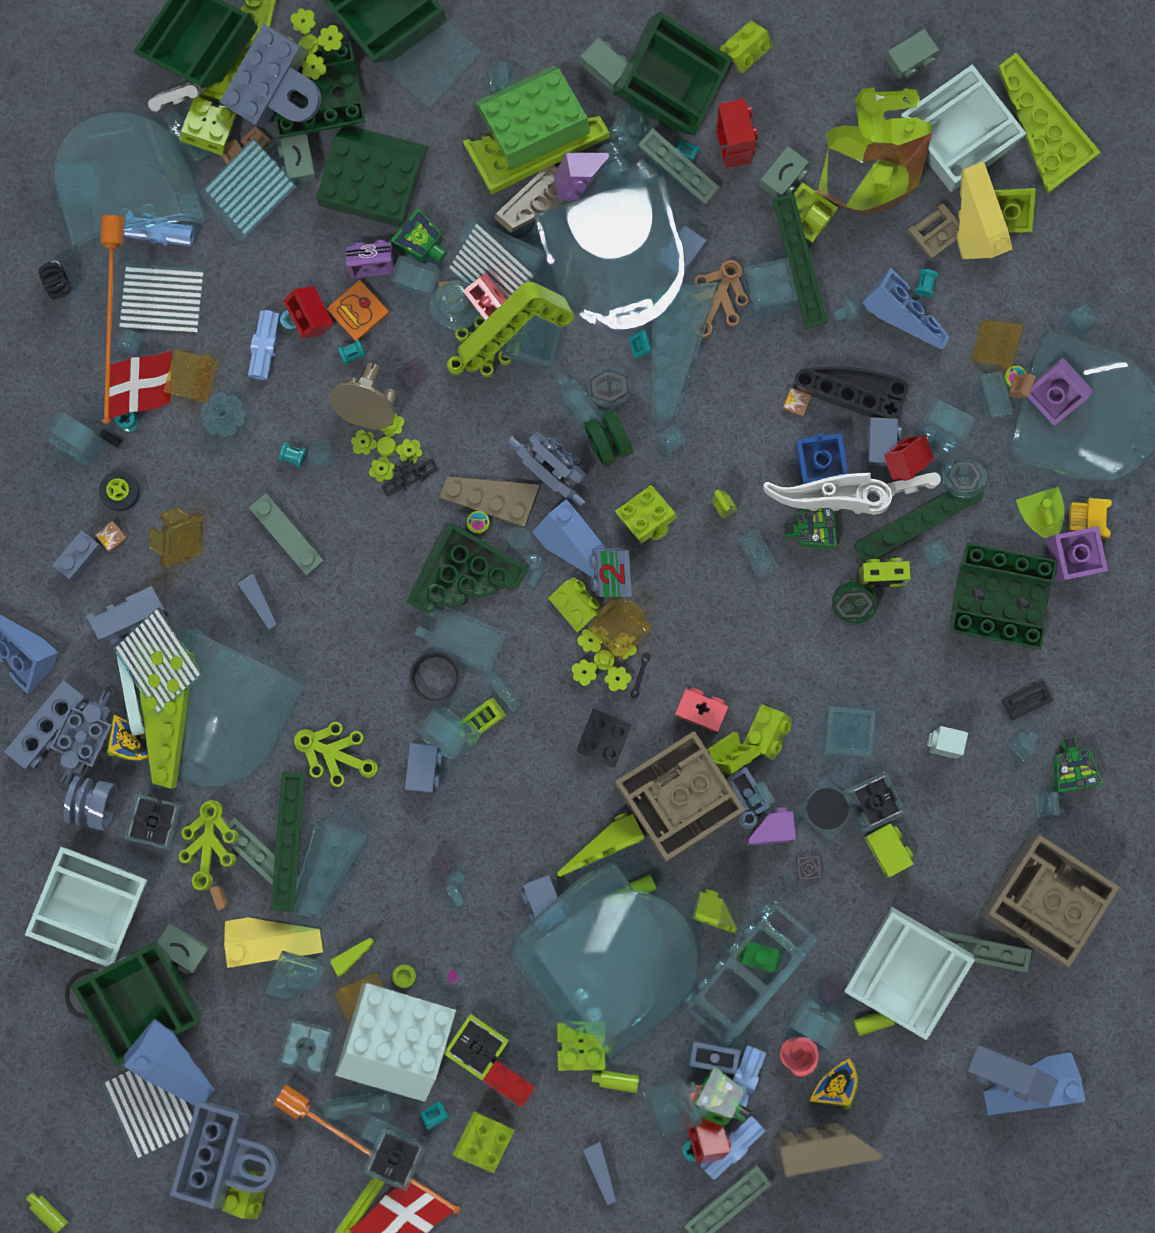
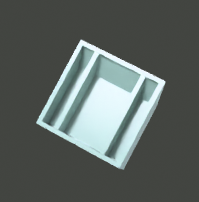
M973 65L922 99L920 105L905 111L900 117H918L928 123L932 121V136L925 160L950 192L961 186L962 169L981 161L988 167L1005 155L1026 135L1024 129Z
M60 847L25 935L103 966H108L116 960L147 880L79 852Z
M891 907L856 965L844 992L927 1040L975 961L974 955Z
M363 983L335 1076L425 1102L436 1080L456 1010Z

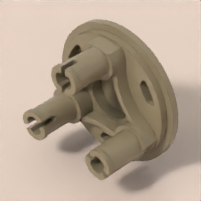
M368 363L363 376L359 380L348 378L347 383L335 386L330 393L329 400L334 411L347 422L372 430L384 429L391 425L394 420L395 410L393 405L398 394L392 389H386L384 394L375 389V380L381 369L376 364L371 369L373 363Z

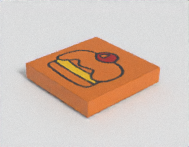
M360 280L326 308L354 340H360L390 314Z

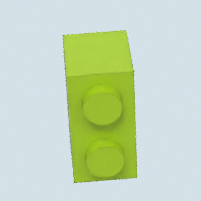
M891 823L864 837L886 878L913 865L912 859L914 858L908 846L904 847L901 843L902 835L897 826L893 827Z

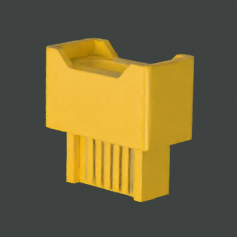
M1088 498L1085 503L1072 502L1069 507L1068 532L1098 526L1101 540L1109 539L1111 531L1106 527L1107 508L1112 505V500Z

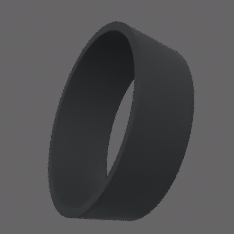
M432 651L421 655L415 660L410 670V683L413 690L418 696L428 701H441L448 698L455 692L460 680V672L456 662L443 652ZM435 657L447 660L456 672V684L453 690L448 695L436 699L423 695L415 682V674L420 664L427 659Z

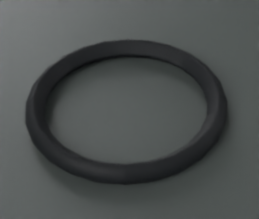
M95 970L80 971L66 985L65 1003L71 1013L78 1018L89 1019L87 1015L76 1011L72 1006L69 998L71 984L81 976L93 974L96 972Z

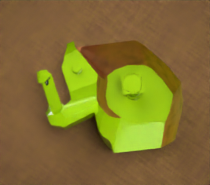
M875 88L862 89L855 99L859 127L843 125L826 132L828 148L839 151L861 163L875 159L877 161L873 164V167L848 203L844 204L828 194L827 151L819 187L815 192L839 206L863 216L885 211L906 199L919 186L932 136V121L928 123L918 117L886 120L884 113L890 110L912 108L920 105L917 90L905 88L903 91L876 92Z

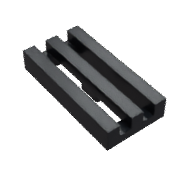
M1041 681L1001 701L1012 721L1053 702V699L1044 681ZM1041 687V692L1010 706L1009 701ZM1045 695L1046 700L1014 714L1013 709Z

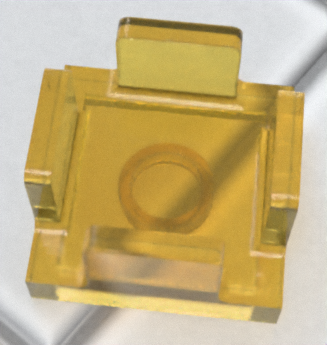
M175 508L160 514V519L166 523L162 525V531L155 527L149 529V547L160 555V565L164 568L201 555L202 514L196 512L188 515Z
M619 597L616 600L611 599L597 613V618L588 626V630L621 660L652 630L653 626L645 620L646 613L630 598L625 601L622 597Z

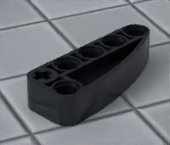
M825 366L806 368L798 371L794 379V388L796 390L871 418L897 419L908 392V384L902 378L854 367ZM799 378H808L810 384L806 386L800 384ZM828 385L831 388V392H822L820 386ZM894 386L899 387L902 390V394H894L891 388ZM849 392L853 399L849 401L844 400L841 394ZM863 400H871L874 404V407H865L863 405ZM888 407L892 408L891 415L887 414Z

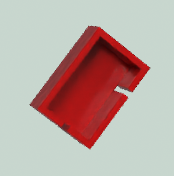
M745 98L718 105L715 129L719 145H727L726 149L721 150L725 169L750 164L752 156H755L754 148L757 147L758 133L756 126L752 127L751 119H753L751 106H747Z

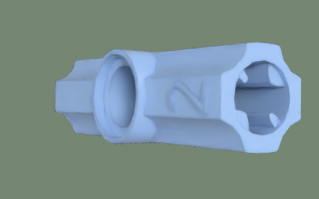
M128 217L125 222V236L148 240L152 244L159 242L164 243V246L170 243L191 247L194 241L195 228L193 226L174 224L162 218L147 220Z
M260 311L257 331L252 337V357L248 376L254 379L268 380L272 357L275 356L273 351L274 346L277 345L276 335L280 314L273 311Z
M748 1045L733 1079V1082L744 1091L740 1104L745 1107L749 1097L754 1093L759 1079L758 1073L766 1055V1052Z
M750 1116L737 1130L728 1134L731 1143L730 1153L723 1160L701 1163V1167L715 1180L728 1166L741 1159L748 1151V1147L765 1130Z

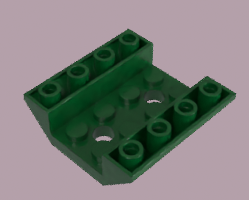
M351 41L341 42V48L338 50L326 51L324 46L318 47L314 55L323 58L326 72L323 75H319L317 80L312 79V77L309 79L317 85L321 94L319 110L313 118L305 122L291 121L275 111V123L279 139L366 123ZM300 66L298 72L302 74L304 68ZM297 90L293 91L290 95V100L298 98L302 101L298 107L301 109L306 108L308 98ZM337 90L345 92V95L340 99L333 97Z
M966 543L959 566L952 604L950 632L1042 650L1046 628L1043 627L1049 587L1054 582L1057 560ZM978 588L983 591V600L976 601L973 599L972 591ZM1023 597L1028 600L1029 607L1026 610L1018 608V598Z

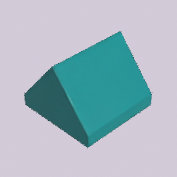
M641 330L628 338L634 359L653 354L645 330Z
M441 1101L436 1102L420 1113L426 1128L430 1131L450 1119Z

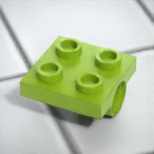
M802 182L794 195L806 241L812 245L838 211V207Z
M652 485L615 510L619 519L640 544L650 537L653 540L664 537L668 532V525L678 518L673 509Z
M474 1111L453 1155L494 1173L515 1130Z

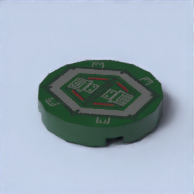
M848 582L835 590L832 597V609L841 620L859 624L868 621L874 616L877 611L878 598L869 586L865 584L860 585L857 582Z

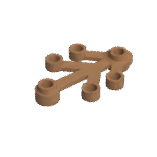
M727 260L721 265L719 271L707 275H698L695 278V286L698 289H704L708 283L721 280L719 287L697 295L690 294L686 297L685 304L690 309L696 308L699 303L712 299L704 318L697 321L694 327V333L700 339H706L711 335V323L721 303L726 314L727 325L735 327L739 323V316L735 313L727 293L731 283L736 294V305L738 307H745L748 304L749 298L744 293L739 281L742 267L737 261ZM733 268L735 273L729 275L727 269ZM702 278L706 283L699 285L697 280ZM744 297L746 302L741 304L738 302V298ZM694 298L696 303L690 305L688 299ZM734 316L737 321L730 323L728 318ZM706 327L707 332L702 334L699 332V328Z

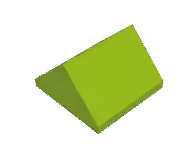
M1035 188L994 190L1008 232H1032Z

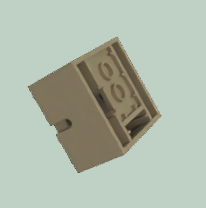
M695 731L615 781L616 788L664 863L745 811V808Z
M1035 835L1027 838L979 915L1012 937L1023 940L1024 945L1056 966L1070 967L1120 887L1041 835Z

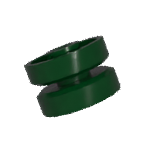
M613 409L601 414L603 427L595 418L583 422L588 441L604 467L615 463L616 457L613 448L621 458H626L633 454L626 431Z

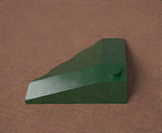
M446 522L426 559L406 603L428 614L434 612V608L444 605L452 607L465 603V599L475 596L483 598L496 594V590L506 587L509 590L517 588L528 567L455 524Z

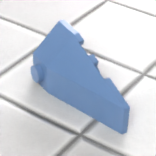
M155 1019L125 1054L124 1066L142 1079L196 1106L197 1102L206 1101L214 1092L213 1086L200 1068L195 1065L187 1050L179 1043L174 1032Z

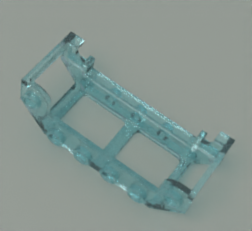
M776 901L772 905L767 903L759 913L762 915L756 925L751 923L743 933L746 935L741 943L736 941L728 950L731 955L726 961L721 959L713 968L715 971L714 975L710 979L706 976L698 985L700 991L696 994L692 991L684 1000L686 1006L683 1010L686 1013L692 1014L719 1038V1042L725 1047L736 1036L738 1037L801 964L806 954L818 941V938ZM775 909L779 910L807 935L799 947L795 946L768 922ZM759 930L767 932L792 954V957L768 985L761 982L737 960V955ZM727 968L734 970L759 992L757 998L734 1023L704 998L706 991ZM695 1004H700L727 1028L725 1033L722 1035L693 1010L692 1007Z

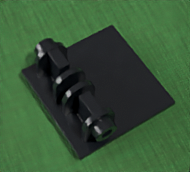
M593 708L576 751L579 754L587 755L607 765L616 767L632 725Z

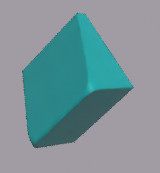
M679 140L676 149L694 163L700 150L699 147L683 140Z

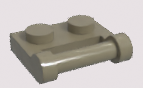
M943 203L935 207L936 210L915 226L911 225L906 229L907 234L917 243L930 261L957 241L959 222ZM940 217L944 218L945 221L923 237L920 232Z

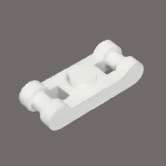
M187 82L158 93L149 100L148 106L152 111H158L168 102L173 101L174 104L184 101L186 99L185 96L195 98L206 87L201 89Z
M929 473L916 476L907 481L891 482L887 485L891 489L893 497L898 492L905 491V495L918 492V488L923 486L933 489L940 483L941 478L937 473Z

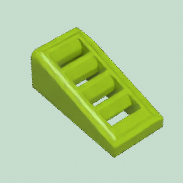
M719 489L714 492L712 503L722 519L737 512V507L729 494Z
M490 698L454 726L466 743L469 744L507 717L497 701L494 698ZM488 707L492 709L496 717H492L490 712L487 710ZM481 712H483L486 718L488 719L489 722L487 724L479 715ZM474 717L481 726L479 730L471 720ZM466 723H468L471 729L474 731V733L470 736H468V734L462 727Z
M368 938L331 959L330 963L338 977L344 975L375 943L373 938Z

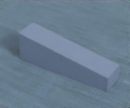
M252 573L239 582L238 585L265 625L272 631L278 625L259 583Z
M599 1141L584 1148L583 1152L607 1205L616 1202L601 1142Z

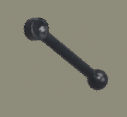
M648 653L642 655L643 661L634 690L630 692V696L634 699L639 696L638 689L647 662L651 659Z

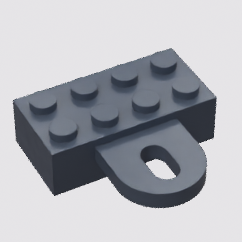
M263 24L220 103L252 124L262 128H266L275 111L294 122L310 120L319 110L321 94L319 88L312 80L298 72L309 51L276 29ZM297 90L308 98L306 108L301 109L291 102L290 95L293 91Z
M208 1101L196 1103L170 1196L211 1209L224 1208L229 1186L247 1192H260L269 1188L274 1183L278 1175L279 1164L273 1150L264 1144L243 1138L250 1114ZM249 1159L265 1165L266 1172L262 1177L246 1171L245 1164Z

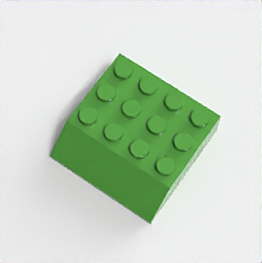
M555 66L546 68L474 102L510 170L590 133L588 118L562 72Z

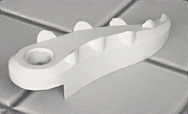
M871 473L839 475L790 488L779 487L769 482L763 485L764 492L773 499L791 507L809 509L811 511H817L819 508H830L833 511L848 509L852 510L855 514L864 512L875 515L886 511L891 505L892 499L891 489L888 485L880 480L871 479ZM869 494H876L880 500L871 502L867 499V496Z

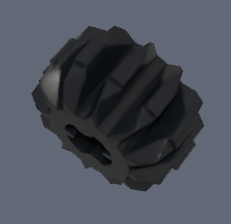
M57 260L49 261L40 266L38 270L39 278L51 299H61L71 293V283L60 262Z

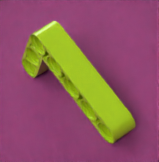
M535 282L523 283L459 346L458 354L465 369L470 372L479 370L534 315L560 327L570 324L574 319V314L567 300L563 296Z

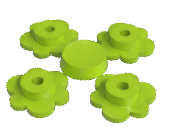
M300 8L297 13L291 16V22L294 24L293 29L295 31H300L304 34L299 41V45L309 51L306 60L301 64L304 68L302 74L307 78L312 77V79L317 80L319 75L325 74L326 66L323 65V58L316 57L314 53L318 50L319 45L324 46L326 51L340 49L343 35L338 32L336 26L331 25L328 29L323 28L321 30V35L317 40L314 35L309 34L311 28L316 25L313 20L315 17L314 12L311 10L305 11Z
M396 413L392 422L393 425L380 429L384 431L387 437L381 438L378 443L373 439V433H366L364 430L357 431L356 437L351 439V443L354 445L353 451L356 454L363 452V454L368 455L370 450L375 449L377 446V451L382 457L372 461L369 475L376 478L378 482L393 478L392 470L394 469V464L389 463L387 457L393 455L395 451L400 455L402 462L407 461V458H409L410 461H414L412 464H415L418 457L422 455V450L419 449V441L405 439L403 444L397 446L396 442L390 438L395 433L400 434L402 432L401 427L404 425V419L400 416L397 417Z
M597 628L584 629L582 635L577 639L578 645L582 646L585 652L591 650L597 653L594 656V663L581 660L580 664L575 663L572 666L573 680L579 681L583 686L589 685L591 680L596 679L597 675L595 672L598 667L601 670L608 669L605 682L609 684L608 687L611 691L625 690L627 684L631 681V675L625 673L624 667L617 669L612 666L614 664V656H621L625 660L629 656L636 654L635 639L629 638L627 634L622 633L618 636V639L612 640V645L614 646L612 653L608 650L600 651L601 644L604 641V638L600 636V631Z

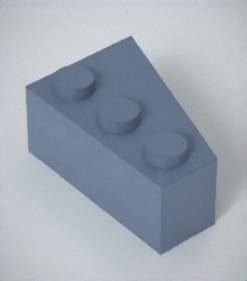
M151 586L126 597V601L115 607L111 604L106 607V612L94 617L93 613L87 615L86 617L98 640L106 645L116 646L124 641L123 637L133 632L136 635L135 629L137 627L142 632L143 629L140 625L142 623L144 626L147 625L146 619L154 624L150 618L151 614L159 623L160 620L155 614L156 610L164 619V615L168 611L155 588Z
M978 1045L968 1072L976 1075L974 1080L988 1085L989 1082H992L997 1090L1008 1093V1090L1015 1092L1014 1097L1026 1102L1029 1098L1047 1107L1059 1081L1037 1068Z

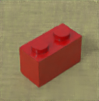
M314 286L294 289L283 300L302 339L320 336L334 325Z
M926 434L907 437L884 454L893 480L902 478L903 481L913 479L918 471L926 469L927 464L934 460Z
M499 1060L495 1061L483 1079L485 1083L520 1107L524 1105L535 1088L534 1084Z

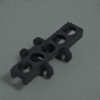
M407 458V462L400 466L395 464L396 469L394 471H398L399 474L396 478L381 485L386 496L388 497L401 489L407 491V486L419 480L424 482V477L438 471L439 469L433 458L419 466H413L412 463L414 461H410L409 458ZM433 464L434 468L427 471L426 466ZM410 466L412 470L402 475L400 470ZM419 469H423L424 473L420 474ZM413 474L414 481H406V476ZM398 480L401 483L399 487L396 486V481ZM392 484L395 489L387 492L386 487Z

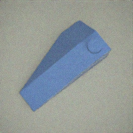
M890 267L867 293L862 303L870 313L875 314L881 320L942 350L950 337L933 316L928 315L926 317L922 301L920 299H912L907 292L911 287Z
M566 499L552 510L532 533L546 550L594 578V569L590 568L589 557L593 555L592 550L605 549V546Z
M0 615V662L2 663L5 660L8 662L13 670L9 673L12 680L23 691L30 694L53 670L58 652L43 638Z
M1071 1052L1047 1056L1032 1065V1067L1059 1080L1048 1107L1085 1101L1081 1076ZM992 1086L983 1091L988 1115L1047 1107L1029 1098L1026 1102L1014 1097L1015 1092L1008 1090V1093H1004Z

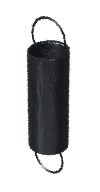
M104 429L98 433L100 438L120 449L118 446L123 442L122 440Z

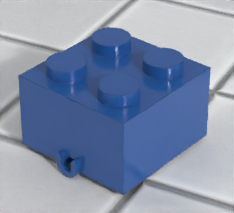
M842 433L825 436L823 434H816L811 438L796 440L794 446L800 485L848 474Z

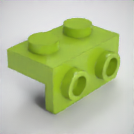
M750 20L723 44L719 50L731 57L737 70L740 73H744L771 49L773 44L767 30Z
M575 577L565 581L548 598L576 632L581 631L589 622L603 612L599 601L587 592L583 582Z
M761 704L743 744L759 746L760 754L775 760L776 756L781 752L786 734L791 730L792 718L784 712Z
M732 732L707 749L719 770L726 775L737 773L739 768L750 764L752 759L760 755L759 746L740 744L737 732Z
M245 1166L246 1171L261 1177L265 1174V1171H257ZM229 1186L222 1211L242 1219L257 1220L262 1209L266 1189L260 1192H247Z

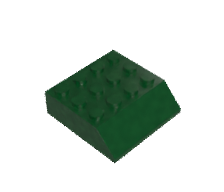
M168 0L133 52L202 89L224 80L258 29V26L248 13L222 0Z
M323 0L373 63L395 60L447 22L444 9L436 0Z
M659 12L650 17L612 94L664 127L694 136L732 58L662 12Z
M354 126L341 127L335 135L316 196L318 205L401 228L407 219L428 146Z
M157 941L71 984L72 990L115 1066L124 1062L126 1052L154 1019L174 1032L175 1035L201 1022L199 1008L169 954Z

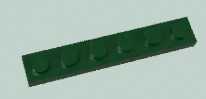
M792 193L773 198L772 203L805 330L825 325L828 322L795 195Z
M971 480L969 484H964L960 486H972L973 481ZM977 487L973 489H958L957 491L953 489L858 542L854 547L864 563L869 559H877L979 502L983 497Z
M282 772L271 911L294 912L305 774Z

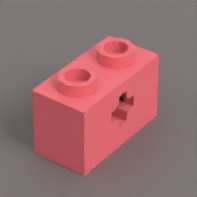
M487 273L463 290L485 320L507 300Z
M692 687L690 690L685 689L675 717L717 734L728 709V706L724 705L725 701L712 696V699L704 697V692ZM702 704H705V709L709 712H704L702 715H700L698 713L699 709L695 707H700Z

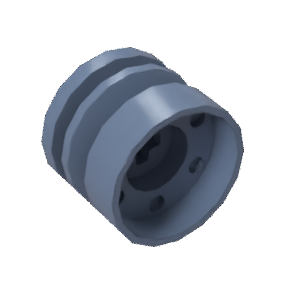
M75 776L65 798V823L73 824L75 822L76 825L82 826L87 819L89 828L106 831L111 823L113 813L104 811L106 803L116 804V784L99 781L94 788L93 779L87 778L84 780L83 777Z

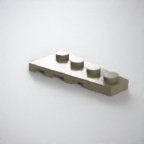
M552 165L542 170L504 205L494 218L509 232H513L570 202L558 200L554 175L558 168Z
M447 476L440 499L475 511H482L486 515L525 528L540 485Z

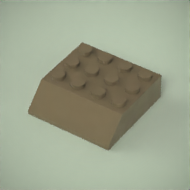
M838 1123L824 1125V1130L819 1131L815 1127L801 1129V1134L794 1135L791 1131L777 1134L778 1138L773 1139L778 1168L786 1177L882 1159L878 1151L844 1127H840Z

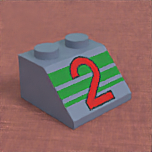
M619 547L592 550L593 555H590L589 562L590 568L594 569V578H591V588L595 595L599 597H631L629 551Z

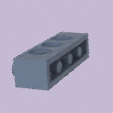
M63 680L4 753L26 770L30 771L32 768H38L43 762L42 756L47 750H52L50 747L66 713L60 715L59 707L66 703L68 709L72 706L83 711L89 699ZM52 721L53 729L51 732L46 733L44 726L47 722ZM37 739L38 747L36 750L31 751L29 747L30 742Z

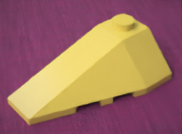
M981 161L962 169L960 196L962 197L961 211L958 213L960 223L959 231H957V242L962 259L993 258L1012 250L1008 228L985 163Z
M248 917L225 921L224 946L227 968L323 952L320 929Z

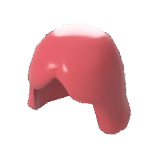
M792 1037L783 1042L779 1056L784 1066L790 1069L794 1075L805 1076L812 1073L817 1066L819 1052L817 1045L811 1039Z

